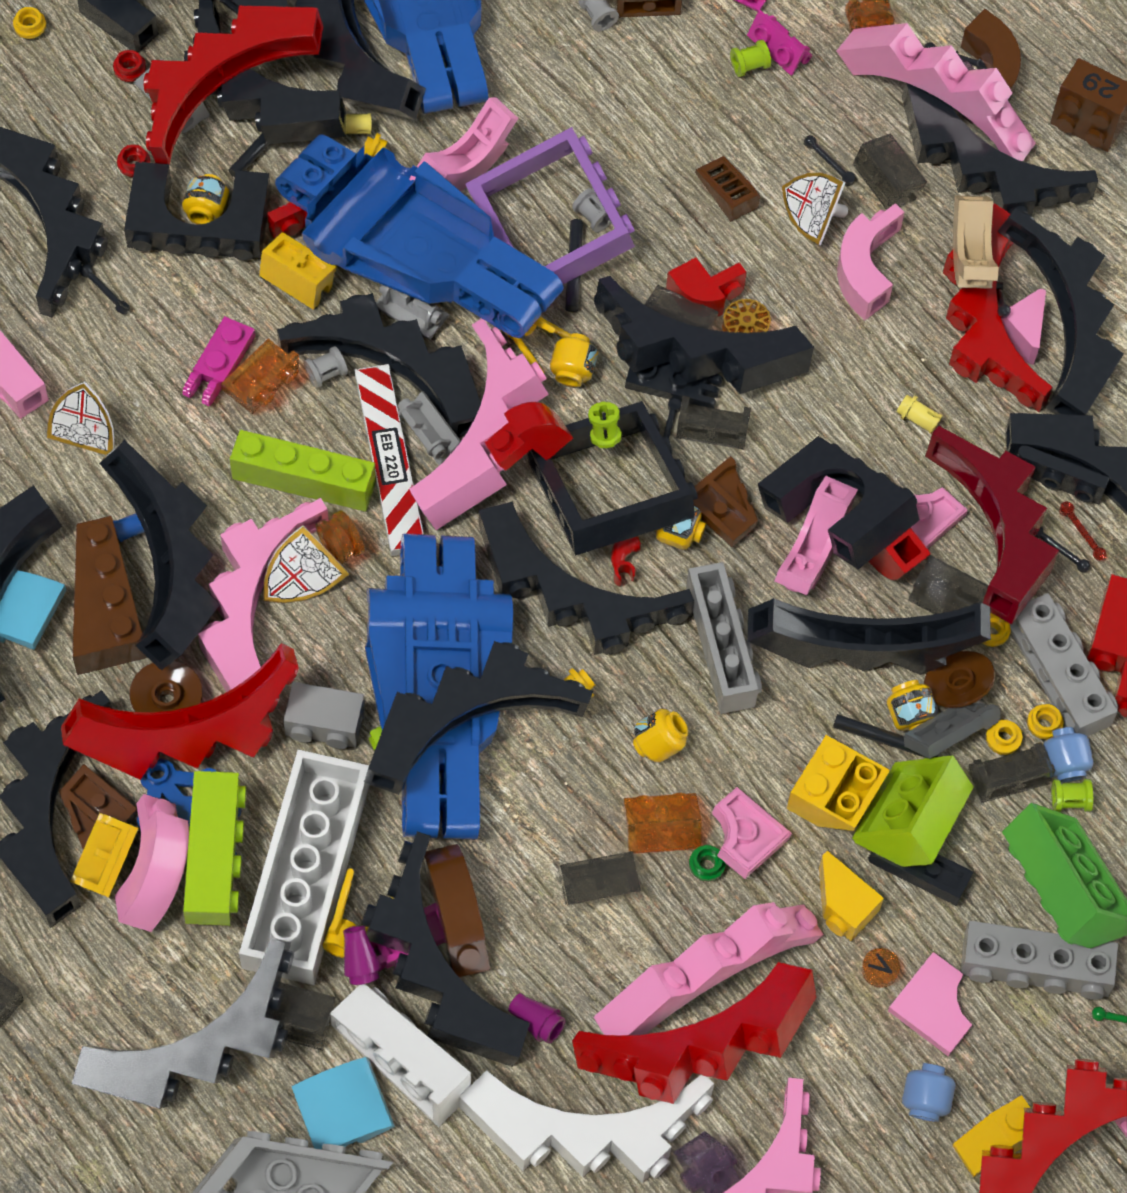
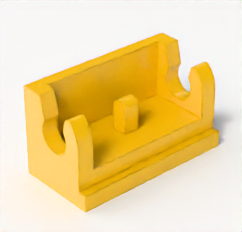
M282 232L262 251L259 276L314 310L320 303L322 290L326 293L330 292L337 266L322 261L309 248Z
M99 813L70 882L109 898L138 828Z

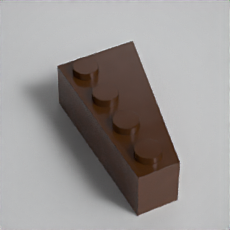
M112 515L78 523L76 527L73 661L77 675L147 658L135 646L142 635Z

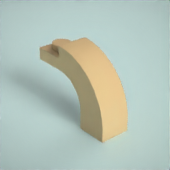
M955 195L953 261L955 280L958 287L992 288L993 281H998L999 267L993 260L991 247L993 201L989 196Z

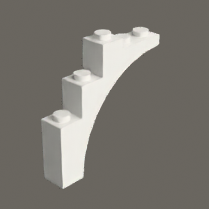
M486 1070L459 1096V1108L522 1171L530 1164L534 1167L538 1166L549 1155L551 1150L548 1147L551 1145L582 1177L590 1170L594 1173L599 1171L610 1159L611 1156L608 1153L611 1152L643 1183L650 1176L656 1179L670 1165L671 1162L668 1158L670 1157L672 1146L665 1140L668 1139L670 1142L675 1140L686 1128L684 1121L693 1113L699 1116L709 1107L713 1101L710 1096L712 1095L714 1083L708 1077L700 1075L682 1089L674 1104L660 1101L654 1105L626 1113L589 1115L564 1112L535 1103L509 1089Z

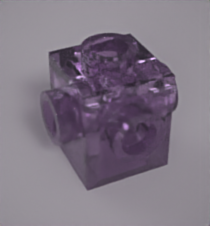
M706 1131L674 1152L684 1171L680 1174V1178L691 1193H723L740 1180L733 1167L737 1164V1160L731 1150L725 1144L721 1145L720 1142Z

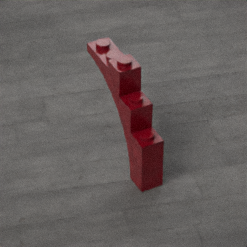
M938 426L932 433L925 457L948 471L958 480L983 510L991 526L996 545L997 569L989 583L982 603L990 606V613L1013 624L1050 575L1059 552L1058 549L1035 537L1040 530L1047 511L1045 506L1024 495L1028 490L1036 467L1006 450L998 458Z

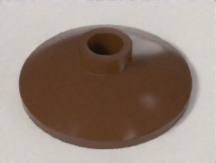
M960 651L947 656L945 666L927 672L924 684L931 688L936 704L948 708L964 707L977 702L990 691L995 681V669L992 662L985 655L974 651Z
M175 660L162 671L153 662L143 667L134 677L129 695L134 712H162L200 704L203 692L200 679L195 671L188 665ZM165 695L174 697L170 702L161 701V698Z

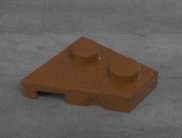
M730 456L694 486L698 499L693 501L694 506L698 507L701 511V520L728 545L733 547L756 528L758 519L753 506L747 500L748 493L745 485L740 482L736 471V462Z
M85 764L59 791L83 850L99 813L130 824L138 815L136 807Z

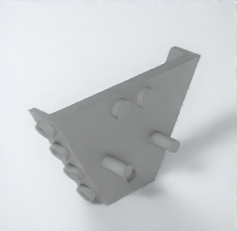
M248 1131L247 1137L243 1136L233 1140L192 1193H365L381 1171L389 1169L393 1162L382 1160L383 1153L360 1150L359 1156L345 1154L346 1147L323 1144L321 1150L309 1148L308 1141L304 1139L285 1137V1142L279 1143L270 1141L271 1134ZM232 1177L236 1182V1187L232 1192H227L223 1189V1186Z

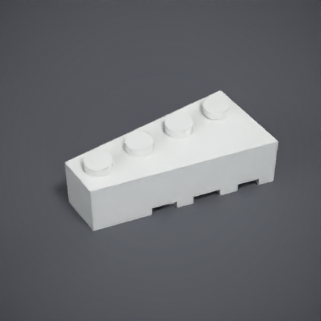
M365 984L359 985L330 1013L331 1025L364 1057H368L370 1062L439 1127L459 1108V1096L471 1085V1072L420 1031L409 1017L402 1012L399 1013L389 1005V1000L379 989L374 987L371 990Z

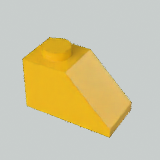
M826 851L822 855L819 866L823 918L833 933L840 937L844 935L852 941L880 911L884 898L829 851Z
M1022 1095L990 1113L953 1143V1148L973 1178L981 1174L982 1150L990 1151L991 1145L1014 1147V1153L1022 1149L1024 1107L1030 1108Z

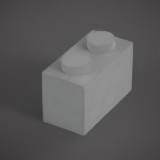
M293 682L284 716L285 735L298 742L306 743L315 740L326 742L328 746L337 749H344L347 746L356 748L365 711L364 694Z

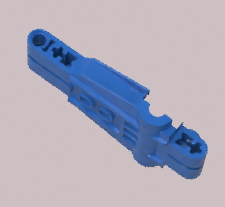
M364 0L386 44L405 53L413 81L426 88L420 106L423 114L452 109L453 98L451 88L453 89L458 107L483 103L488 100L487 83L473 37L481 26V0ZM442 55H443V57H444L445 64H446V67H447V68H445V66H444V62H443V59H442Z
M318 135L275 180L276 188L280 194L307 212V217L305 218L306 229L302 232L303 240L313 254L322 261L331 265H338L345 270L429 304L439 302L451 303L454 301L514 338L523 337L564 289L562 281L554 272L496 238L490 216L425 161L419 167L413 165L412 168H406L396 160L393 152L384 147L372 157L367 153L364 155V146L355 153L328 136ZM411 175L416 177L415 180H409Z
M402 534L400 544V576L387 575L385 589H367L368 623L365 652L382 730L397 692L417 694L425 702L432 704L446 666L467 669L473 676L481 678L494 641L512 643V596L510 594H494L493 580H476L474 537L442 535L439 543L437 566L435 535ZM500 711L473 718L447 732L426 750L411 769L402 787L403 837L414 838L418 831L430 835L431 838H437L440 811H442V835L444 839H478L480 828L479 754L492 742L497 730ZM439 771H441V794H439Z

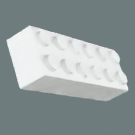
M297 750L240 948L239 956L242 969L257 972L270 939L278 938L291 942L289 950L294 951L291 969L288 974L283 973L282 978L315 985L324 953L322 943L333 920L370 784L364 782L369 765Z

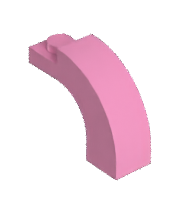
M496 97L488 98L471 127L455 144L440 152L425 153L417 167L424 161L427 162L459 191H463L467 188L465 183L486 173L503 154L509 145L505 139L517 122L518 117ZM411 175L409 180H415L416 177Z
M896 203L886 211L883 209L878 211L871 220L861 213L850 224L843 237L837 267L838 283L845 300L864 321L885 306L890 300L893 284L874 266L870 255L876 248L901 230L904 211Z
M825 476L815 492L798 538L779 568L774 582L784 585L790 591L800 592L804 595H808L811 589L814 590L833 553L828 529L850 512L858 489Z
M143 794L136 803L141 830L139 854L131 874L115 894L118 921L120 923L152 932L168 910L180 884L188 852L189 826L188 820L178 817L176 804L170 803L165 799H158Z

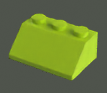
M953 755L895 762L852 839L856 844L902 867L932 864L974 786Z

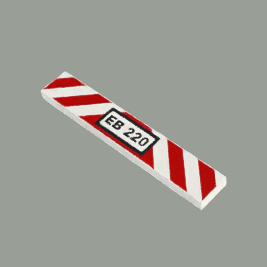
M389 364L355 369V378L372 462H375L376 483L391 556L400 555L402 534H423L417 502L409 488L413 487V481Z

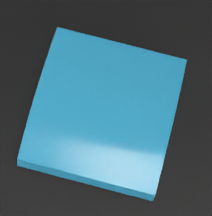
M17 571L7 586L0 602V642L4 643L7 639L35 650L66 592L65 584L32 573Z
M368 1057L336 1066L291 1086L315 1149L322 1150L323 1144L346 1147L356 1141L363 1143L395 1127Z

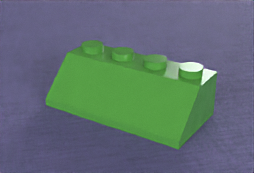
M1030 803L1002 833L1009 843L1008 849L1010 853L1020 861L1024 868L1026 880L1036 888L1042 898L1040 900L1042 907L1047 913L1052 915L1058 925L1057 932L1060 937L1068 944H1077L1091 949L1127 936V899L1077 818Z

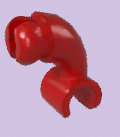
M638 536L614 543L611 562L614 568L613 580L617 586H621L620 573L629 574L631 581L634 582L635 567L630 562L625 561V559L631 552L640 550L641 543Z

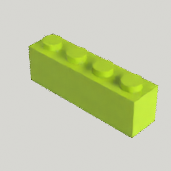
M239 430L229 459L232 479L315 500L321 498L324 502L364 512L367 511L376 483L375 462L244 430Z
M194 771L183 910L185 924L230 926L231 913H238L239 891H233L234 878L241 877L242 856L235 855L236 843H243L244 821L238 820V808H245L246 786H240L239 773Z

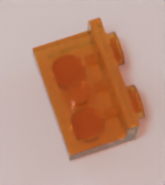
M268 338L221 383L222 390L253 415L260 407L265 408L272 402L276 391L283 384L289 385L294 381L299 373V354L294 350L287 354Z
M675 793L659 796L641 795L623 798L629 853L688 850L702 846V819L696 793Z

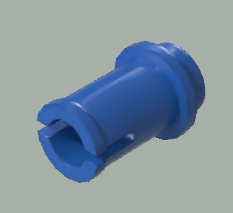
M136 513L113 521L119 542L144 533Z

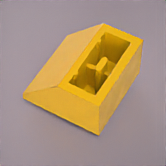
M825 735L790 792L787 809L818 827L854 831L890 770Z

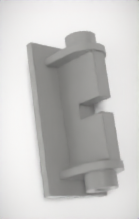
M381 284L379 292L382 295L376 302L378 310L397 321L417 319L422 336L429 340L449 316L448 313L436 305L426 303Z
M422 391L414 401L406 398L399 402L397 405L399 408L398 414L406 420L426 447L428 455L432 456L440 466L461 441L425 392Z

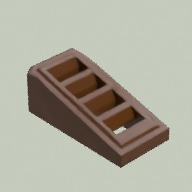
M725 156L696 169V175L730 222L759 208V193ZM722 168V170H723L722 172H720V173H718V174H716V175H714V176H712V177L710 176L709 173H712V172H714V171H716V170ZM725 177L729 178V180L721 184L717 183V181ZM733 185L735 186L734 189H732V190H730V191H728V192L725 191V189H727V188H729V187H731V186H733ZM739 193L741 195V197L735 200L731 198Z

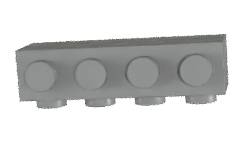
M724 562L689 568L686 589H690L694 599L693 615L720 714L753 708L756 705L758 693H762V685L758 672L753 671L751 664L753 652L750 642H747L743 635L744 620L741 609H736L733 599L735 598L732 577H727Z
M1049 593L1029 601L1014 623L1010 624L1011 634L1051 704L1062 714L1065 728L1074 727L1075 733L1090 736L1112 726L1118 713L1117 702L1113 694L1109 691L1106 692L1101 684L1100 674L1096 665L1092 661L1089 662L1083 653V645L1077 633L1071 632L1066 624L1065 613L1061 605L1054 603Z
M969 920L964 932L960 972L964 976H969L975 982L986 983L991 980L1004 981L1008 986L1014 988H1026L1030 985L1043 987L1046 992L1053 994H1062L1069 991L1081 993V996L1087 999H1102L1103 997H1108L1115 986L1118 943L1108 942L1090 949L1077 944H1068L1056 933Z

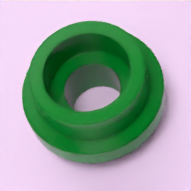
M703 845L692 852L689 859V868L697 879L709 882L722 876L726 863L717 856L720 849L711 845ZM704 860H709L714 864V867L705 869L700 863Z

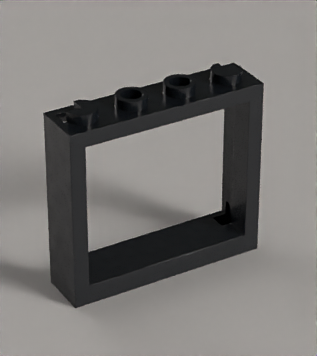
M643 401L618 408L620 417L617 421V426L621 430L622 437L641 432L673 492L582 520L552 459L597 446L590 439L593 425L590 423L589 418L565 425L573 439L550 459L545 460L534 449L527 453L528 463L575 556L695 518L693 500L698 499L694 484L686 482L684 468L680 459L673 458L668 437L666 435L661 436L656 415L654 413L649 414ZM602 413L603 420H606V413ZM604 430V438L606 439L608 437L607 430Z

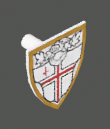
M821 172L803 174L782 186L784 204L790 220L801 234L818 245L822 244L832 216L845 218L848 214V207L838 204L846 182Z
M86 382L71 387L58 398L50 411L47 438L107 455L114 449V429L107 409L99 396Z
M302 525L277 548L271 558L264 578L263 600L282 603L306 600L329 590L348 576L349 572Z

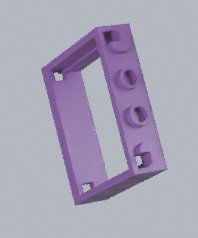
M572 127L465 183L475 204L490 216L494 236L513 247L487 197L574 152L608 215L614 230L545 266L554 272L563 284L635 247L630 233L635 230L627 214L620 217L616 208L621 206L613 188L605 189L602 182L607 180L599 162L591 163L588 156L593 152L584 135L578 138Z

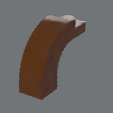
M984 9L965 28L961 48L977 60L981 59L987 69L997 68L1014 93L1021 66L1019 45L1011 30L998 17ZM964 115L962 116L963 118H965L966 120H968L969 122H971V123L973 124V122H972L971 120H969L966 116H964Z
M454 844L426 851L423 859L426 875L438 909L450 967L458 977L490 970L480 911L468 867L459 845Z

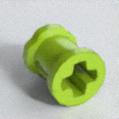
M762 39L756 41V44L740 50L736 47L730 51L731 64L738 77L744 76L747 71L760 67L767 69L771 67L770 52L767 44Z
M599 402L592 405L588 411L589 421L593 425L590 439L599 448H611L621 441V430L617 426L620 411L615 404ZM602 412L606 413V420H603ZM604 430H607L608 437L606 439L604 438Z
M1084 779L1082 783H1061L1060 780H1053L1051 786L1053 810L1060 812L1065 808H1083L1085 812H1091L1093 809L1092 781Z

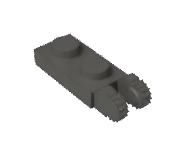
M983 699L964 707L948 708L934 718L906 732L903 736L905 747L930 759L959 741L965 740L982 728L990 729L992 725H995L1000 720V708L994 704H989L985 707L986 704Z

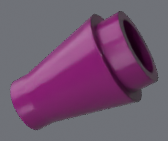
M353 926L343 930L344 975L349 977L350 984L361 985L377 980L379 978L378 970L381 969V965L367 936L365 926Z
M522 993L517 994L513 998L508 1008V1012L515 1017L530 1022L528 1031L538 1042L545 1041L548 1044L554 1042L561 1034L566 1023V1019L561 1016L560 1010L528 998Z

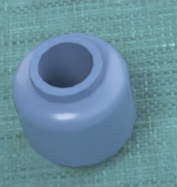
M1074 727L1060 728L1052 731L1053 737L1043 743L1047 773L1050 776L1057 777L1060 782H1071L1086 778V772L1093 767L1088 736L1075 733Z
M923 1063L922 1070H912L907 1074L902 1104L910 1110L909 1116L926 1121L939 1122L940 1117L947 1116L950 1113L956 1084L951 1077L944 1075V1067Z

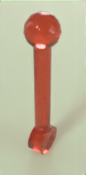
M1068 501L1061 503L1059 508L1060 514L1071 520L1093 550L1094 559L1098 561L1104 560L1107 556L1106 550L1096 544L1073 513V504Z

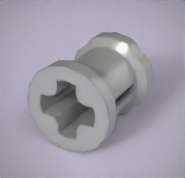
M579 0L580 7L587 11L591 17V25L595 31H604L617 22L619 14L615 8L610 7L607 0Z
M593 188L583 191L574 201L572 209L576 213H581L591 223L590 226L594 232H600L611 224Z
M336 346L330 348L329 353L314 360L308 358L303 361L306 373L315 388L321 387L322 382L339 374L345 376L348 374L345 360Z

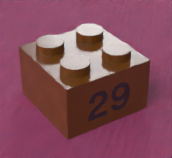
M1078 58L1060 86L1050 124L1056 126L1062 132L1070 133L1086 141L1093 147L1109 152L1127 122V81Z

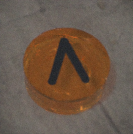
M873 949L866 954L861 967L862 975L874 987H888L898 977L900 971L899 959L888 949Z

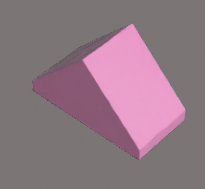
M1038 289L1011 306V313L1008 317H1001L1007 335L1016 351L1027 364L1032 365L1035 363L1040 347L1046 290Z

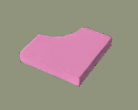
M943 487L930 494L915 495L920 520L911 528L928 549L962 520L968 510Z
M738 787L715 805L712 811L714 817L720 822L725 835L724 844L717 856L744 879L780 849L792 835L789 830Z
M934 952L888 1009V1012L948 1057L972 1026L962 1014L957 1002V987L963 973Z

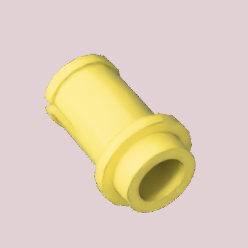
M371 113L346 114V134L371 135Z
M906 395L896 412L902 415V420L907 418L932 434L943 415L917 401V396L914 395L912 398Z

